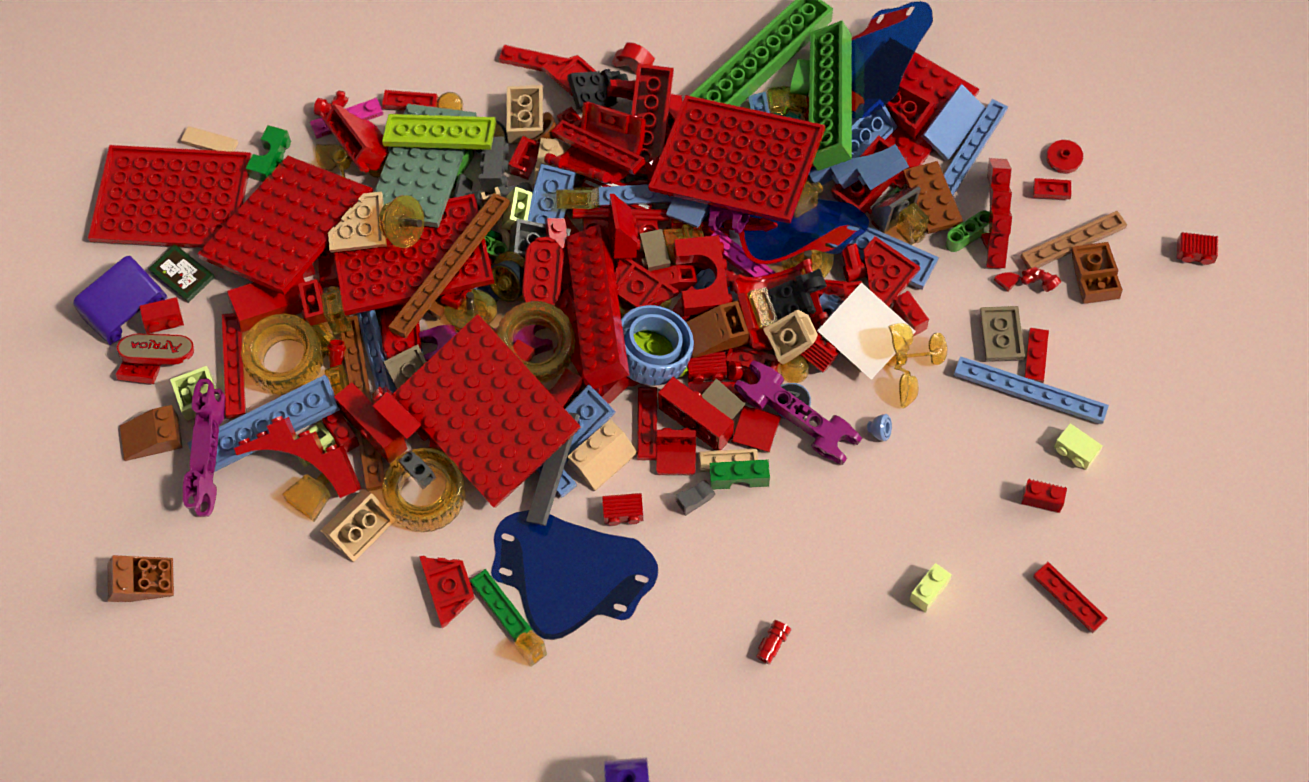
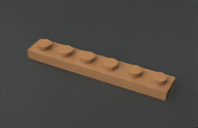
M1117 210L1021 254V258L1027 268H1040L1072 253L1071 248L1073 246L1092 244L1125 229L1127 223Z

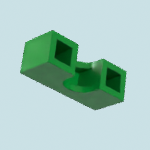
M267 125L260 139L263 148L269 150V152L262 156L253 154L246 166L249 178L264 182L269 175H272V172L279 163L283 161L286 149L291 145V139L287 130Z
M769 459L710 463V486L713 490L730 489L732 484L738 482L748 483L750 488L769 487Z

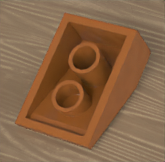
M172 405L152 409L120 425L125 461L183 448L178 414Z

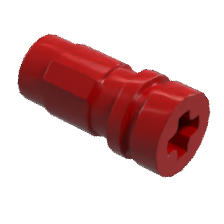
M774 620L771 628L767 631V637L763 638L758 647L759 652L756 657L766 664H771L782 642H785L786 636H789L791 628L778 620Z

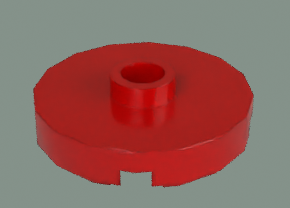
M1058 140L1050 145L1047 151V162L1057 172H1075L1083 162V151L1073 141Z

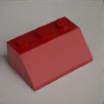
M610 194L608 226L614 258H636L637 250H640V239H637L638 227H636V216L632 215L631 207L615 194Z

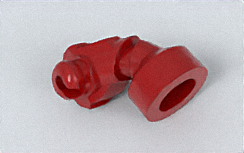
M340 90L336 92V96L330 104L326 99L317 98L314 104V114L316 116H320V112L328 114L334 104L344 108L349 98L345 96L346 93Z
M1036 267L1023 270L1021 282L1024 285L1041 280V287L1045 292L1056 288L1061 283V280L1056 274L1052 275Z
M729 362L727 366V377L729 380L737 381L743 377L750 385L759 382L757 376L750 369H745L741 362Z

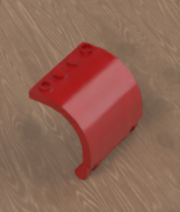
M587 101L583 103L580 128L640 155L644 142L646 119ZM571 146L562 155L555 156L554 154L547 153L544 157V162L547 164H553L558 168H563L591 179H597L603 183H615L629 173L574 146Z
M811 259L803 260L794 267L770 275L746 277L738 274L732 277L734 281L733 289L738 295V303L749 332L748 340L753 349L762 351L774 350L763 328L767 327V323L757 295L765 289H772L790 280L796 281V276L805 275L802 270H805L806 274L813 272ZM816 291L810 294L816 312L815 314L808 312L817 331L819 329L818 323L820 322L822 326L829 316L827 312H823Z

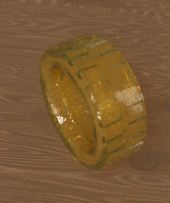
M543 301L524 302L516 305L505 314L499 322L496 334L516 354L513 348V341L521 329L529 325H542L549 328L558 340V348L550 359L541 363H530L517 355L541 383H546L563 374L570 365L576 345L574 328L567 315L554 305Z
M275 314L260 320L249 330L242 343L241 357L245 370L257 386L271 394L285 395L316 379L323 366L324 351L316 331L306 320L296 315ZM284 340H293L304 346L303 357L294 368L281 373L272 372L265 368V356L268 350L276 343Z
M433 448L413 449L411 451L418 455L433 472L438 473L445 479L446 486L443 494L438 500L425 506L412 505L403 499L401 495L402 487L410 477V474L405 471L398 460L407 453L405 452L389 465L384 474L382 482L384 502L391 516L402 527L415 532L436 531L450 524L463 508L466 497L463 475L456 463L444 452Z

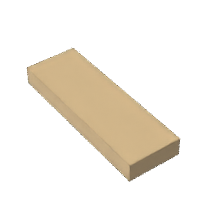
M191 126L187 127L181 139L182 144L203 150L235 151L238 145L237 139Z
M757 449L699 452L700 472H709L710 463L758 460Z

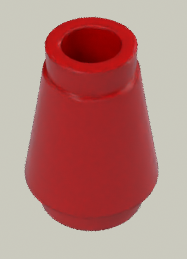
M334 339L329 341L327 345L329 367L340 369L346 346L344 341Z

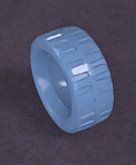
M645 305L634 308L626 313L621 321L629 369L628 377L646 385H664L672 377L676 379L680 377L689 363L694 346L693 334L688 324L678 314L661 306ZM639 331L658 333L672 344L674 351L663 356L649 354L636 344L633 335Z

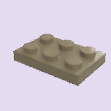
M981 307L980 318L985 360H1024L1025 353L1019 307Z
M418 344L383 361L396 389L402 386L426 363Z

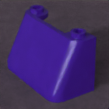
M125 256L78 294L73 301V305L81 318L111 345L121 338V326L140 311V305L165 300L167 295L131 256Z

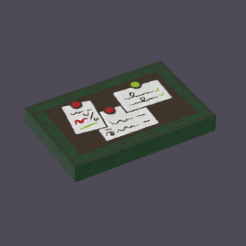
M173 245L149 268V271L188 303L215 278L213 273L177 245Z

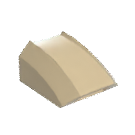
M796 310L763 328L778 361L783 365L808 349L815 342L818 335L809 315L800 310Z

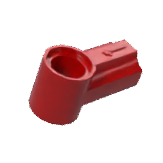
M857 243L841 246L840 250L844 262L843 272L846 281L851 282L865 278L867 276L866 269L860 259Z

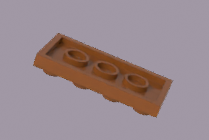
M938 161L903 170V176L908 188L917 186L921 188L916 208L927 234L956 227L963 222Z

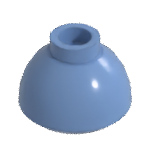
M882 414L875 417L873 421H869L867 424L868 432L872 433L878 440L887 441L892 431V421L889 415Z

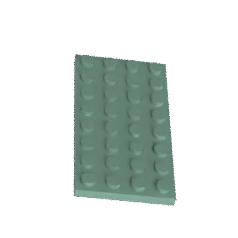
M407 104L404 112L405 115L477 117L476 112ZM392 146L374 191L382 192L385 220L393 221L395 217L420 219L422 226L438 228L466 149Z

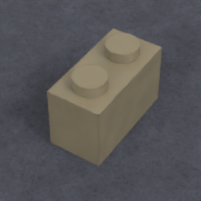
M662 229L640 233L639 252H643L644 256L641 258L642 266L647 268L648 271L670 267Z
M717 379L702 394L703 399L731 419L745 405L744 402Z

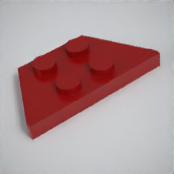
M579 55L572 56L569 59L558 60L557 63L551 65L544 64L542 66V70L572 97L567 75L570 73L596 71Z
M618 258V265L615 271L618 297L634 308L645 305L658 306L679 294V290L632 259Z
M419 556L441 627L444 628L475 599L463 560H447L440 557L434 559Z

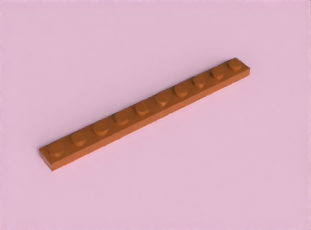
M493 193L389 325L391 332L403 338L410 334L509 207V199Z
M355 315L340 318L338 320L341 338L346 346L344 356L349 384L353 382L372 402L358 317ZM357 430L367 491L387 488L381 454Z

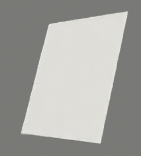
M863 283L850 294L817 330L871 380L916 332Z

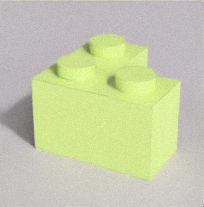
M207 366L170 379L180 410L187 421L196 416V412L192 409V397L195 385L199 379H210L214 389H217L213 376ZM204 384L201 387L200 392L202 394L207 393L208 384Z

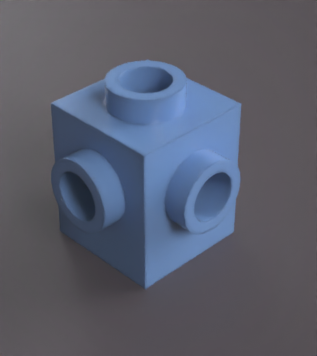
M824 293L819 298L823 312H827L829 317L844 301L834 294L828 295Z

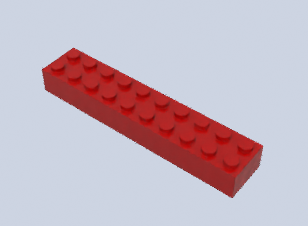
M601 224L566 237L583 376L593 389L629 376L610 239Z

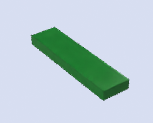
M486 569L469 580L515 643H518L533 632Z

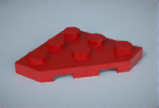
M874 236L863 251L869 290L890 308L894 303V298L902 293L919 272L920 266Z

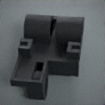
M605 69L602 72H580L567 75L576 110L581 109V112L583 110V103L587 101L607 108L618 103L617 97L607 96L609 82L615 79L628 80L627 74H620V71H610V69Z
M821 269L796 276V281L790 280L767 290L777 320L796 310H800L809 315L808 312L815 314L816 309L810 294L827 287Z

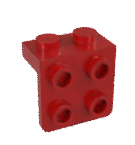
M662 428L657 430V474L694 475L696 464V430L690 428H682L681 430Z

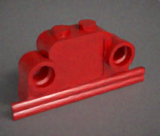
M335 104L328 114L320 112V117L360 171L367 173L370 169L379 170L381 163L387 155L386 152L389 146H383L382 140L384 135L374 123L361 119L349 113L342 106Z
M573 207V218H582L583 230L601 224L609 236L611 252L613 253L608 226L609 208ZM631 209L632 215L636 216V227H638L637 239H640V233L659 230L658 221H669V217L666 216L668 210Z

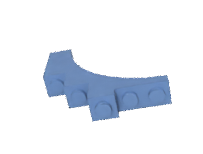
M895 144L881 152L852 158L820 171L813 166L807 179L811 184L814 182L817 188L833 179L837 185L840 183L844 189L860 180L863 186L867 184L869 189L872 190L909 166Z

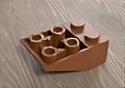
M738 301L719 305L686 322L693 334V358L748 344L749 333Z
M112 555L107 564L108 602H133L174 596L173 558Z

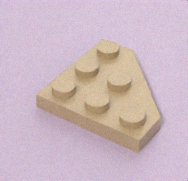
M382 192L362 194L358 199L359 201L343 215L336 227H333L328 232L329 250L331 253L387 246Z

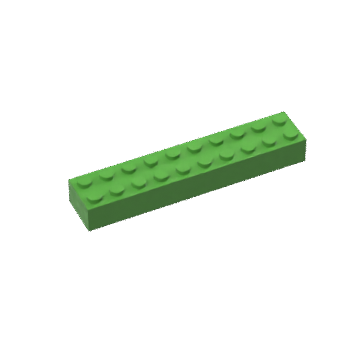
M794 0L689 96L740 106L748 99V96H751L810 42V32L826 27L832 22L833 8L822 0Z
M843 20L810 32L809 122L825 125V131L813 161L818 171L852 159V35Z

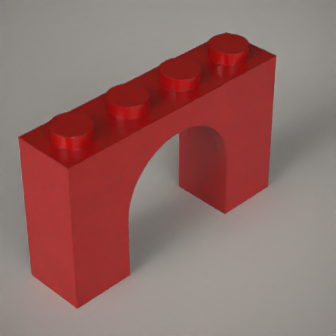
M719 235L674 239L673 251L676 265L702 263L711 268L716 278L714 283L707 288L682 291L681 304L683 316L703 314L719 305L733 302L732 294L728 293L727 288L730 287L729 276L725 275L727 262L722 257L724 243L720 242Z
M519 339L511 348L526 366H528L535 355L534 348ZM566 368L554 387L548 391L566 408L582 386L583 378Z
M386 386L383 388L379 387L373 392V407L406 439L421 426V423L406 410Z

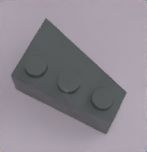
M493 137L491 150H481L482 162H480V168H482V172L479 174V181L482 192L485 194L495 193L494 188L504 185L508 187V176H505V171H508L509 168L508 160H506V154H509V144H506L504 137Z

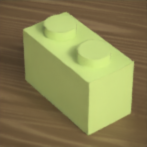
M515 187L507 195L510 205L504 212L502 228L511 230L512 224L517 219L528 221L532 192Z
M1071 423L1054 445V448L1060 455L1068 457L1077 467L1085 470L1091 465L1103 445Z
M935 563L913 590L909 601L926 613L948 585L952 574Z

